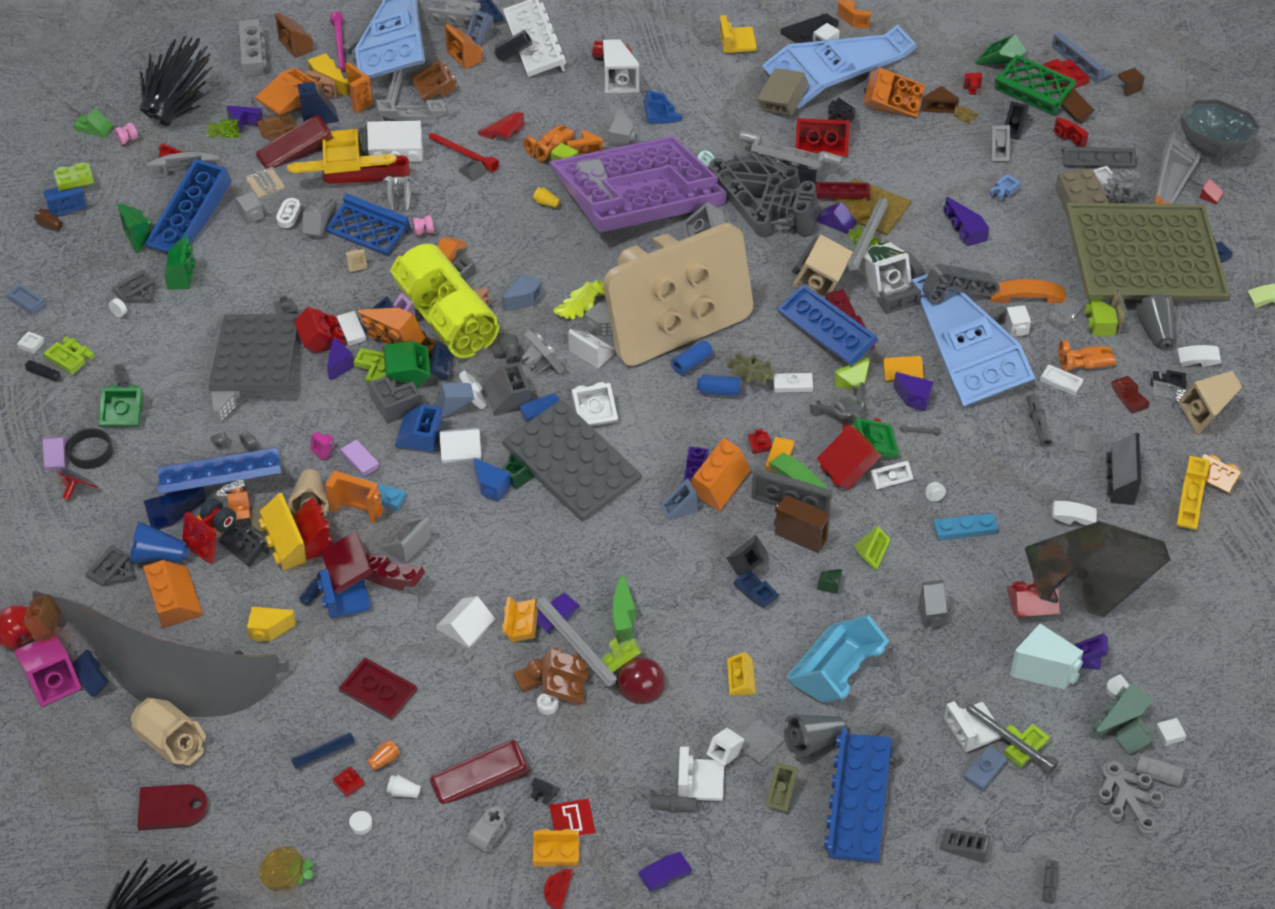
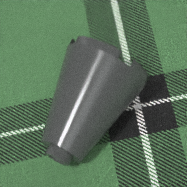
M1155 294L1142 299L1143 303L1140 305L1137 303L1135 309L1156 347L1167 349L1175 341L1174 300L1170 295H1168V298L1164 297V294Z
M794 714L785 719V722H788V728H784V737L790 753L794 752L797 755L794 757L801 759L835 743L837 735L842 733V728H847L848 731L846 721L839 716Z

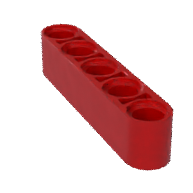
M396 156V161L389 165L360 167L358 171L324 174L323 170L322 174L323 180L330 184L383 181L388 176H391V178L410 176V166L407 157Z

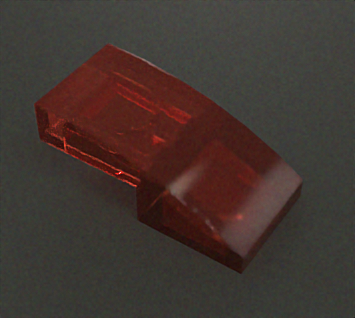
M1129 376L1111 381L1115 393L1132 414L1149 408V401L1138 392L1139 385Z

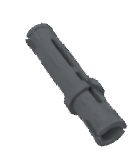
M1030 394L1026 398L1030 409V418L1033 419L1040 446L1048 447L1052 444V439L1044 417L1045 410L1041 407L1039 396L1037 394Z

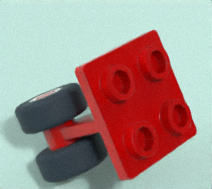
M211 498L203 504L200 510L201 520L186 512L183 522L182 540L186 542L187 547H190V551L209 564L214 562L216 530L213 527L220 532H225L236 521V512L229 507H223L222 502L216 498Z

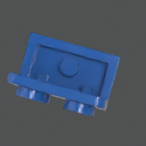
M328 569L320 571L321 580H317L319 592H324V596L321 597L323 609L328 608L330 619L370 610L371 606L364 579L337 594L331 584Z

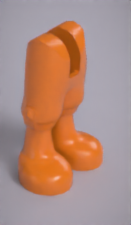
M561 124L545 133L538 142L531 136L526 137L523 140V145L526 152L532 158L536 156L537 161L544 162L549 158L554 148L560 143L567 144V141H570L575 136V132Z
M1060 340L1058 357L1059 362H1062L1061 368L1063 371H1071L1080 367L1085 369L1104 368L1116 364L1111 347L1094 346L1072 350L1067 340Z

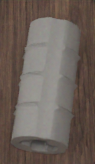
M1141 754L1135 774L1145 773L1156 781L1179 787L1185 768Z

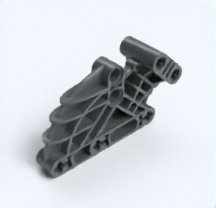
M750 153L748 157L734 155V159L727 161L716 158L709 163L710 170L718 177L717 184L727 192L726 197L757 235H769L772 230L771 225L773 224L796 225L797 233L802 237L812 234L816 218L819 215L816 186L811 181H805L800 184L798 169L795 166H787L782 162L771 159L767 154H764L763 157H757L753 153ZM752 194L763 195L760 204ZM744 204L751 205L755 211H748ZM774 216L779 218L778 220L773 221Z

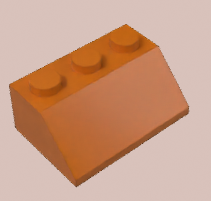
M723 438L690 482L697 493V497L720 512L751 469L741 449L726 438Z
M165 560L143 566L162 628L203 616L187 566Z

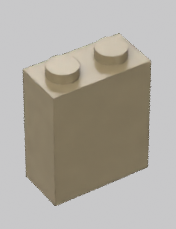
M775 68L757 98L761 110L792 116L809 86L805 73Z

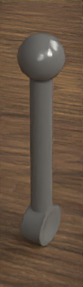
M906 425L900 427V431L903 433L914 431L933 433L936 436L941 434V429L938 427L934 429L913 428Z

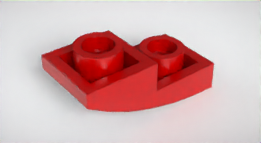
M1060 117L1056 118L1053 132L1063 141L1070 139L1078 147H1086L1089 135L1086 130L1069 120Z

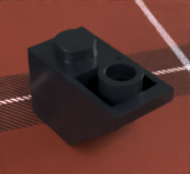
M754 535L726 559L735 573L740 575L750 572L763 562L767 550L758 536Z

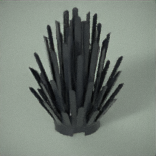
M184 35L173 56L171 54L176 44V39H174L167 49L161 68L162 54L159 55L158 63L154 65L153 61H151L152 55L149 53L145 84L143 73L140 71L142 102L139 105V110L150 119L153 117L156 120H160L159 124L170 126L173 120L202 107L201 105L191 106L211 93V91L205 94L203 92L200 93L199 89L206 84V81H203L201 84L199 82L213 67L204 70L194 81L209 62V56L211 55V53H208L206 57H202L208 46H205L201 52L203 43H199L200 38H197L194 44L190 46L193 40L191 36L188 43L182 48L186 39Z
M146 858L121 892L130 875V870H127L121 883L119 884L118 882L105 909H208L215 905L212 901L219 897L214 896L202 902L199 900L217 890V888L213 887L203 891V888L217 881L218 877L216 875L212 876L213 871L211 870L200 874L207 869V866L190 874L194 870L193 867L196 866V862L164 882L190 861V859H186L176 866L178 864L177 859L165 870L163 869L166 867V864H162L129 897L148 872V867L142 871L147 864Z

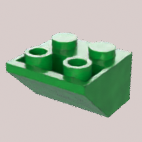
M188 236L183 237L168 250L164 275L167 290L190 289V283L194 281L193 268H196V259L192 257L193 245L189 244Z
M405 341L383 346L385 376L404 384L413 381L417 389L431 376L428 347L415 341Z

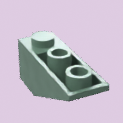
M1133 683L1127 688L1123 686L1115 696L1118 698L1116 703L1111 702L1104 710L1106 714L1104 719L1099 718L1092 726V729L1095 731L1090 737L1094 739L1121 728L1137 717H1140L1153 698Z

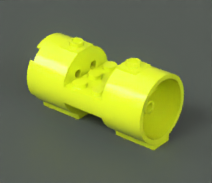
M418 245L407 251L403 256L396 258L390 269L394 282L414 303L415 308L418 309L454 356L459 358L473 357L475 352L482 348L486 349L492 344L500 327L497 316L481 297L468 286L459 271L436 245Z

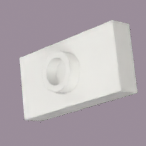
M464 370L459 374L462 383H470L475 399L471 402L480 409L485 408L487 404L481 393L482 387L474 377Z
M812 373L774 375V393L813 392Z

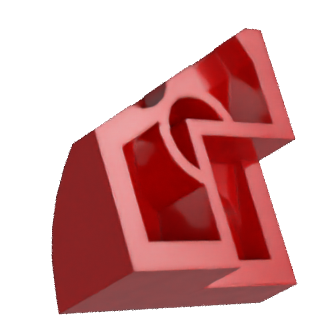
M511 113L479 130L478 135L492 140L495 136L508 139L512 133L517 134L524 125V113Z

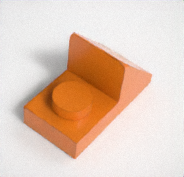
M581 130V139L567 141V146L577 150L579 155L602 151L603 139L590 132Z

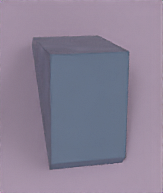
M442 383L437 402L438 407H441L442 418L475 399L471 384Z
M686 479L660 504L668 520L671 521L697 512V493L689 479Z

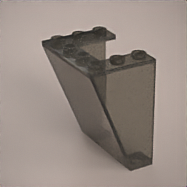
M1102 521L1028 545L1025 548L1040 599L1057 603L1059 600L1055 589L1068 577L1078 579L1088 613L1101 617L1109 614L1171 560L1164 541Z

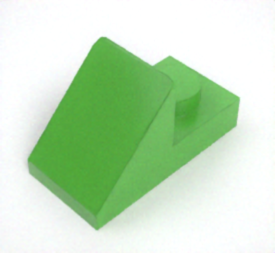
M95 108L89 115L82 114L73 125L76 131L106 138L114 128L113 124Z

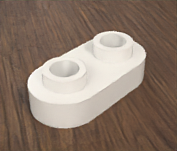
M288 198L283 201L276 216L279 227L289 228L295 224L301 211L298 199Z

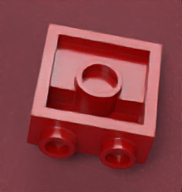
M1054 59L1043 63L1044 67L1076 80V85L1073 89L1089 84L1090 78L1071 59L1062 62ZM1050 75L1044 77L1047 81L1054 80V77ZM1066 82L1059 83L1060 88L1068 87L1069 85Z

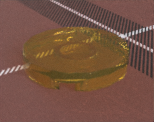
M292 847L277 848L263 860L259 871L260 879L272 891L290 889L303 875L304 859Z

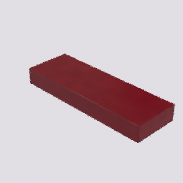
M816 182L817 198L870 200V183Z

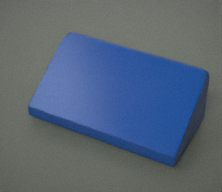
M555 393L520 405L523 419L531 421L560 401Z

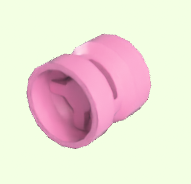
M131 122L125 124V127L114 129L115 136L121 145L126 144L128 140L138 139L137 131Z
M431 215L425 216L422 219L412 218L415 236L422 235V233H434Z

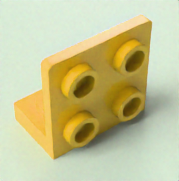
M727 15L720 16L719 33L723 53L757 50L753 27L731 28V22H728Z

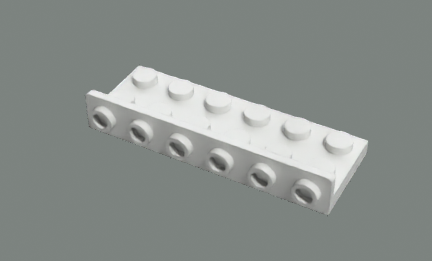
M527 0L503 9L512 35L514 36L525 30L532 39L533 44L519 52L528 77L557 66L561 67L562 72L566 71L564 65L567 63L560 45L556 44L558 40L555 33H553L552 24L548 23L550 20L543 2Z

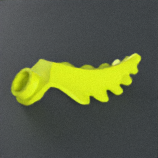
M595 280L594 283L586 282L583 287L572 291L570 294L571 298L565 299L563 301L564 304L553 309L554 313L560 317L564 316L565 319L570 317L574 320L575 314L582 318L584 310L589 311L594 307L595 297L605 295L603 282Z

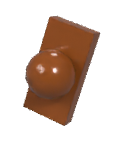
M533 659L526 668L513 673V677L522 693L542 685L541 659Z

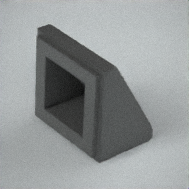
M470 161L459 168V172L472 181L486 174L484 166L480 161Z

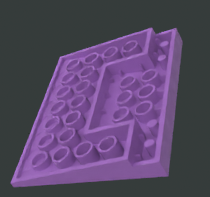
M674 136L549 162L551 169L599 233L694 212L707 202L715 207L725 205L727 192L717 184L718 177ZM600 159L608 175V178L602 179V184L611 194L612 199L606 200L607 192L603 189H598V183L589 180L588 173L579 172L580 166L578 169H575L577 162ZM594 169L591 170V174H592V176H594V177H602V176L605 175V171H604V170H603V174H600V175L594 174V173H593V170H594ZM581 175L587 176L586 178H580Z

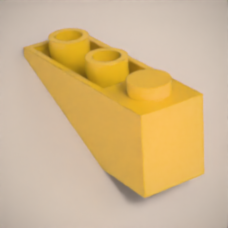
M327 53L308 59L310 71L329 77L336 82L338 93L349 96L348 79H344L340 68L337 69L334 60L330 59Z

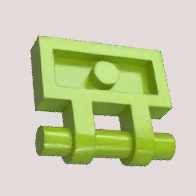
M67 336L62 340L63 345L56 342L43 353L45 359L71 375L86 364L84 358L92 360L95 357V353L89 347L82 346L74 338L70 339Z

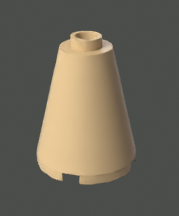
M307 469L301 473L288 500V508L292 517L310 498H314L317 505L321 504L324 513L322 517L324 518L327 515L329 501L320 474L316 470Z

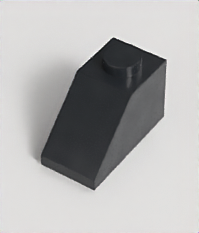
M1011 101L1005 125H1010L1011 138L1020 139L1029 112V105Z

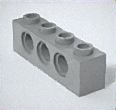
M259 19L239 21L244 78L264 76V69L267 68L264 28L260 26Z

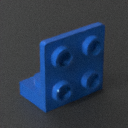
M58 187L43 191L48 209L54 216L87 208L81 187L59 191Z

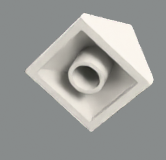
M570 329L568 332L569 351L596 368L601 367L616 353L615 348L589 332Z
M479 427L440 430L442 463L473 461L475 458L482 460Z
M478 596L462 598L436 625V629L470 649L495 622V617Z

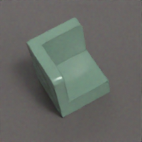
M1137 717L1119 728L1116 738L1128 754H1132L1151 743L1152 734L1141 718Z

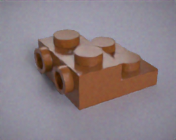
M440 60L410 77L424 102L439 93L444 97L457 89L455 86L457 81L452 74L449 75L451 73L447 64L443 65Z
M561 648L550 649L542 656L543 693L577 705L583 703V683L588 679L587 663L578 654H565Z

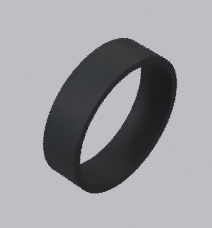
M88 428L78 431L68 440L67 452L71 463L76 467L94 469L102 466L111 458L113 447L110 437L106 432L96 428ZM87 438H101L108 442L106 451L94 459L82 460L71 454L73 447L78 442Z

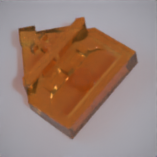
M291 112L257 121L263 139L274 141L296 127Z

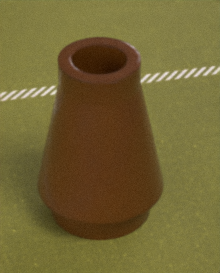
M41 208L35 214L34 220L40 226L59 231L63 226V222L48 209Z

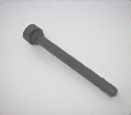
M968 704L966 706L967 712L1037 761L1041 771L1047 775L1054 771L1059 761L1053 756L1042 755L974 705Z

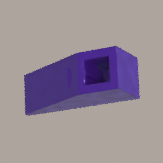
M946 197L943 211L945 216H948L953 228H956L960 239L967 246L986 242L989 227L982 216L955 200Z

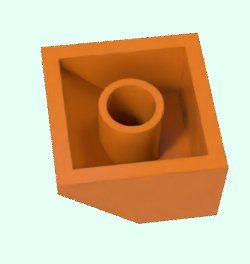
M449 24L444 25L446 50L450 56L464 69L482 62V49L470 36Z

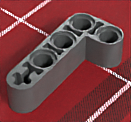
M936 264L930 269L922 291L931 303L938 304L943 301L948 289L991 297L999 291V284L989 273L945 264Z

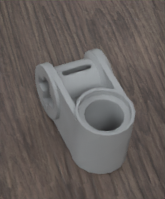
M498 807L489 808L470 830L467 842L485 853H489L506 830L503 810Z

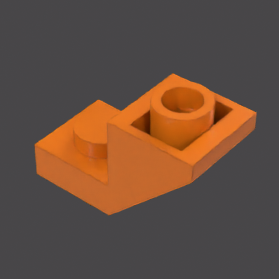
M838 1L837 15L852 27L869 29L871 11L854 10L855 1Z
M442 237L437 247L453 263L458 249H465L466 241L453 237Z
M243 487L232 488L231 492L227 493L229 508L236 512V520L250 518L248 490H243Z

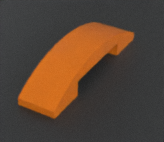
M1018 279L998 283L999 291L990 297L991 302L1010 303V297L1046 298L1047 303H1066L1063 286L1037 279Z

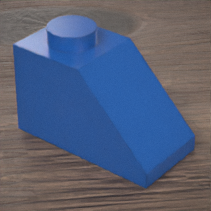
M475 458L473 460L474 473L481 495L487 499L499 502L511 486L510 473Z

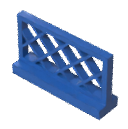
M346 193L343 197L344 203L325 228L327 233L388 256L403 233H408L411 226L407 216ZM345 210L353 212V215L342 216ZM367 217L368 221L358 223L357 218ZM355 219V225L345 226L344 222ZM343 223L344 228L333 229L335 225ZM382 223L384 227L373 230L372 224ZM370 225V231L361 233L360 228ZM394 228L398 230L396 234H388V230ZM355 229L359 231V234L353 236L347 233ZM386 231V237L376 239L375 234ZM371 235L375 239L369 242L363 241L364 237ZM389 241L386 249L378 246L380 243Z

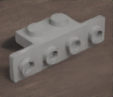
M448 0L444 9L428 8V22L468 28L473 11L480 10L481 4L471 1ZM493 18L488 28L490 31L494 28Z

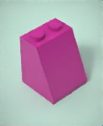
M55 633L14 650L19 665L41 707L82 689L68 653Z

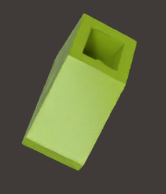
M1089 299L1088 304H1085V315H1088L1087 325L1088 329H1091L1092 336H1115L1118 325L1115 309L1099 299Z

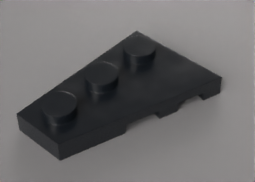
M825 13L781 28L780 34L795 43L813 42V33L826 23L836 28L839 26V20Z

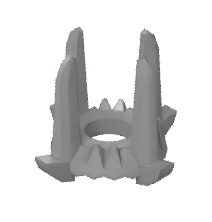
M391 176L383 179V182H386L387 190L385 195H387L391 211L393 210L394 194H397V196L404 194L405 210L409 209L411 195L415 194L412 189L411 181L413 180L411 177L391 178Z

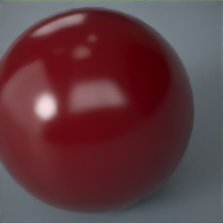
M634 657L620 668L617 676V686L620 694L629 702L647 704L661 696L665 688V674L661 666L653 659Z

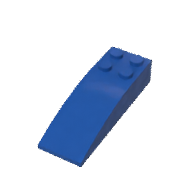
M194 159L145 242V246L168 253L170 248L186 236H188L190 244L206 224L232 181L227 168Z

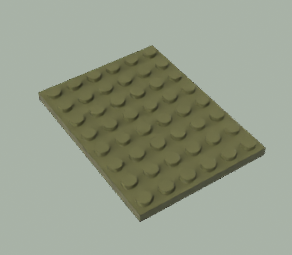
M1066 203L1064 206L1086 299H1113L1115 292H1117L1119 299H1144L1155 294H1164V297L1168 298V295H1170L1173 300H1228L1230 297L1205 205Z

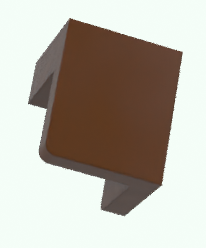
M1131 68L1118 74V78L1126 84L1124 91L1126 97L1142 90L1145 77L1137 69Z

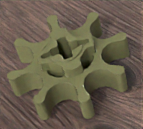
M737 353L736 358L729 357L727 367L733 369L731 375H740L745 378L747 383L757 380L765 385L767 379H774L776 372L775 369H770V361L762 362L754 354L751 357H745L741 353Z

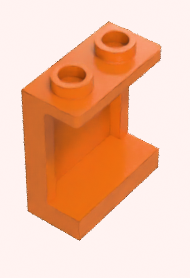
M333 471L325 484L329 511L337 513L342 504L367 511L369 521L374 523L383 512L379 484Z

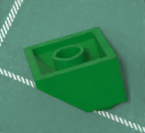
M1016 34L991 43L975 63L977 65L1008 64L1016 54L1021 56L1026 49Z
M121 203L117 204L123 231L135 253H139L150 235V220L148 217H144L141 210Z

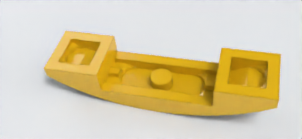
M1189 456L1176 526L1197 530L1210 462L1208 459Z

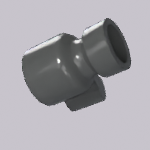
M506 335L501 338L499 344L492 345L491 347L493 356L495 358L505 356L508 365L517 362L521 363L522 361L519 353V340L515 335Z

